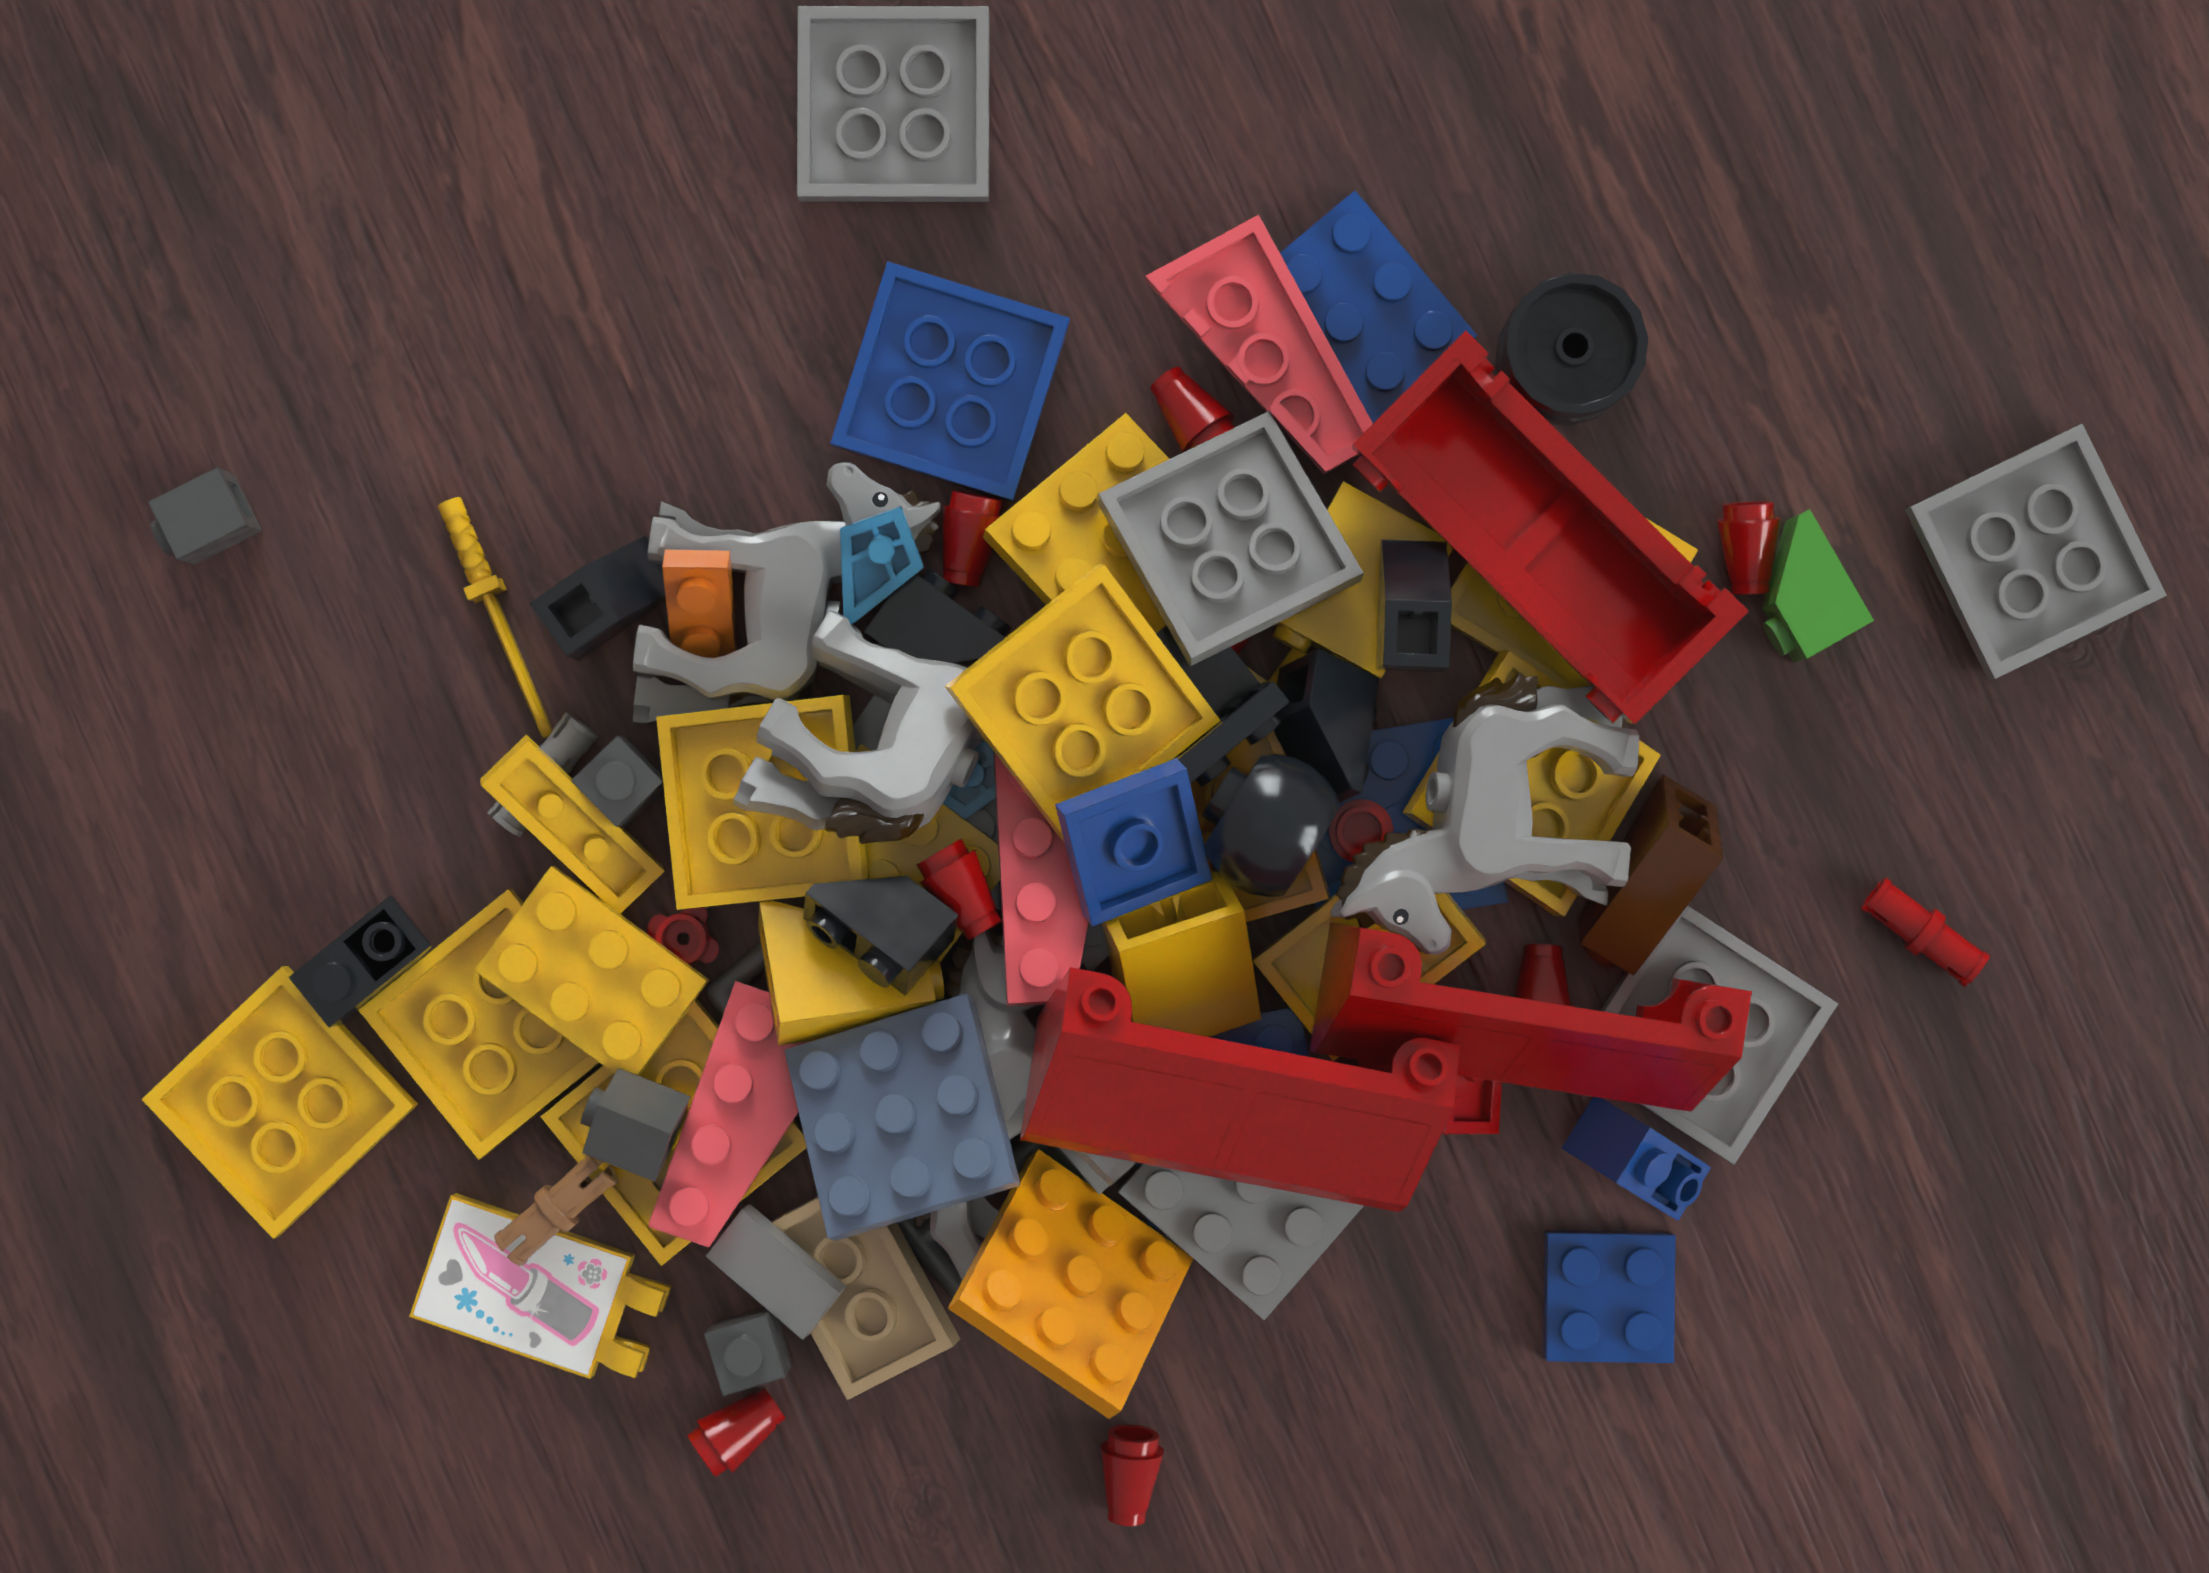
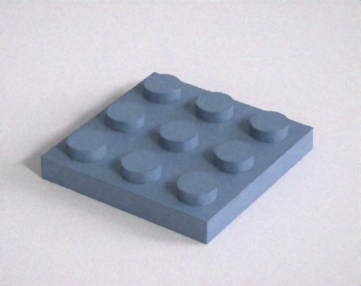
M968 993L784 1050L825 1229L829 1239L834 1241L1021 1186L975 1000Z

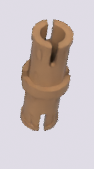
M585 1155V1158L553 1187L544 1185L534 1194L535 1203L516 1217L503 1230H499L494 1235L499 1249L504 1251L518 1237L524 1235L526 1239L507 1256L514 1264L523 1266L528 1261V1258L547 1243L559 1230L568 1232L579 1222L577 1215L609 1187L618 1183V1177L611 1166L607 1167L593 1181L589 1182L587 1177L604 1161Z

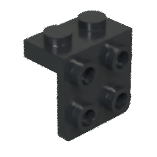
M1165 625L1156 632L1157 636L1221 720L1175 757L1187 768L1190 783L1196 780L1200 786H1203L1216 778L1231 764L1226 754L1240 742L1246 739L1250 745H1253L1272 732L1281 723L1276 713L1287 705L1289 700L1274 681L1259 683L1232 647L1189 666L1167 625Z

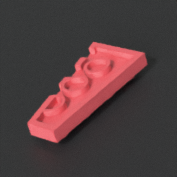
M1259 215L1145 276V281L1257 403L1266 412L1269 411L1280 428L1323 474L1359 456L1352 449V445L1373 423Z
M993 751L1006 1007L1045 1005L1069 968L1080 969L1089 922L1082 913L1065 842L1061 840Z
M735 981L648 1227L710 1247L798 1114L784 1050L808 1042L778 1046L769 992Z

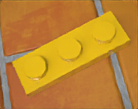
M525 735L480 779L481 786L597 896L621 914L665 872L662 864L625 828L616 827L571 781L572 778L528 735Z

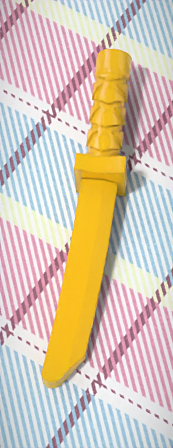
M455 497L446 500L438 505V509L443 521L446 523L447 531L451 534L449 536L453 546L458 551L457 555L461 565L465 568L464 572L468 582L471 583L470 586L463 588L467 599L474 601L475 604L481 601L484 602L541 736L546 738L551 734L553 728L496 596L507 591L502 578L491 575L493 573L488 561L484 558L485 554L481 544L477 541L478 537L474 527L470 524L471 520L467 515L462 498Z

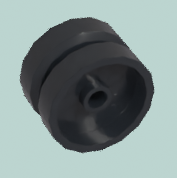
M1567 273L1544 280L1519 301L1498 335L1495 365L1497 372L1499 373L1502 370L1511 379L1509 383L1550 424L1573 426L1597 419L1633 389L1646 365L1648 334L1640 309L1622 288L1598 275ZM1568 340L1575 343L1579 348L1575 358L1567 356L1563 351V346Z

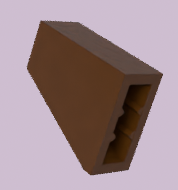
M1664 774L1656 783L1622 841L1628 843L1631 847L1628 882L1624 887L1606 886L1608 890L1607 906L1588 900L1579 915L1580 944L1583 945L1586 953L1605 967L1614 968L1617 965L1633 976L1723 860L1717 807Z

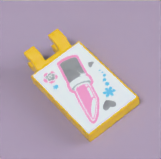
M458 1193L450 1195L409 1317L588 1379L595 1375L599 1362L613 1371L632 1378H636L638 1372L644 1371L652 1346L616 1336L626 1305L642 1313L657 1317L659 1311L663 1312L672 1286L629 1273L635 1254L559 1230L547 1243L529 1257L523 1266H518L510 1261L507 1256L526 1237L521 1235L504 1251H501L495 1242L494 1235L499 1230H503L519 1214Z

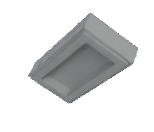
M751 1204L741 1209L706 1255L711 1262L802 1340L813 1331L846 1289V1286Z

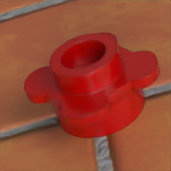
M705 907L683 909L682 912L669 917L658 914L652 917L648 923V935L687 964L697 961L711 963L718 957L720 952L719 942L711 938L706 925L709 914ZM682 932L687 933L690 938L686 945L678 942V936Z

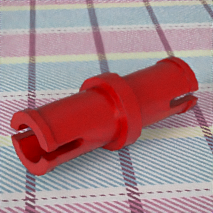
M1887 877L1883 878L1875 886L1860 908L1905 940L1904 948L1914 956L1921 952L1958 980V983L1963 987H1966L1968 983L1970 984L1977 977L1989 960L1990 955L1981 951L1944 923L1946 916L1936 908L1929 912L1893 885Z

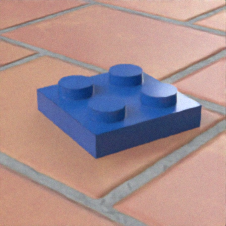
M1177 758L1055 804L1082 913L1092 927L1212 880L1187 768Z
M1544 1230L1543 1358L1546 1361L1674 1363L1676 1235L1672 1232Z

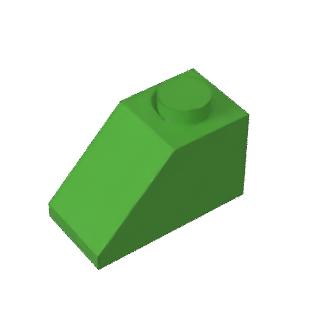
M1811 510L1804 511L1785 521L1772 569V576L1769 580L1770 592L1765 594L1762 609L1769 619L1763 623V628L1774 649L1781 656L1788 653L1792 661L1797 662L1810 658L1873 622L1874 619Z

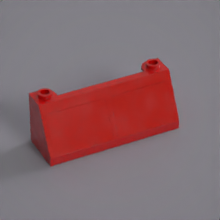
M1465 330L1353 443L1352 449L1360 456L1353 464V467L1378 492H1381L1389 485L1593 687L1585 697L1612 724L1620 716L1628 723L1636 724L1749 610L1726 588L1720 591L1709 580L1703 583L1701 580L1707 574L1698 565L1693 566L1509 383L1511 379L1502 370L1496 376L1491 373L1495 368L1486 358L1489 353Z
M1330 922L1310 1051L1314 1053L1391 1065L1395 1052L1405 1042L1415 1038H1429L1460 1045L1457 1072L1459 1076L1692 1112L1742 1058L1752 991L1673 978L1672 992L1668 997L1654 1005H1637L1635 1016L1429 984L1420 982L1422 972L1421 957L1415 945L1406 937L1391 932Z
M1070 967L1037 1018L1020 1140L1401 1212L1408 1206L1454 1110L1460 1045L1429 1038L1411 1039L1395 1052L1391 1062V1070L1388 1073L1131 1022V997L1120 981L1107 974Z

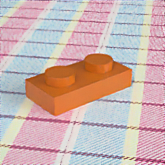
M665 549L662 569L670 641L687 652L708 658H717L737 651L739 646L730 551Z

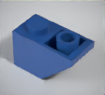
M1599 1097L1591 1099L1561 1148L1679 1221L1687 1206L1691 1205L1699 1196L1703 1180L1711 1169L1709 1165L1651 1127Z

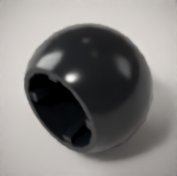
M1278 754L1261 755L1248 775L1232 766L1201 815L1216 825L1204 844L1208 860L1217 873L1233 887L1251 895L1268 898L1283 896L1312 855L1337 814L1340 803L1336 792L1327 779L1315 768L1294 757Z

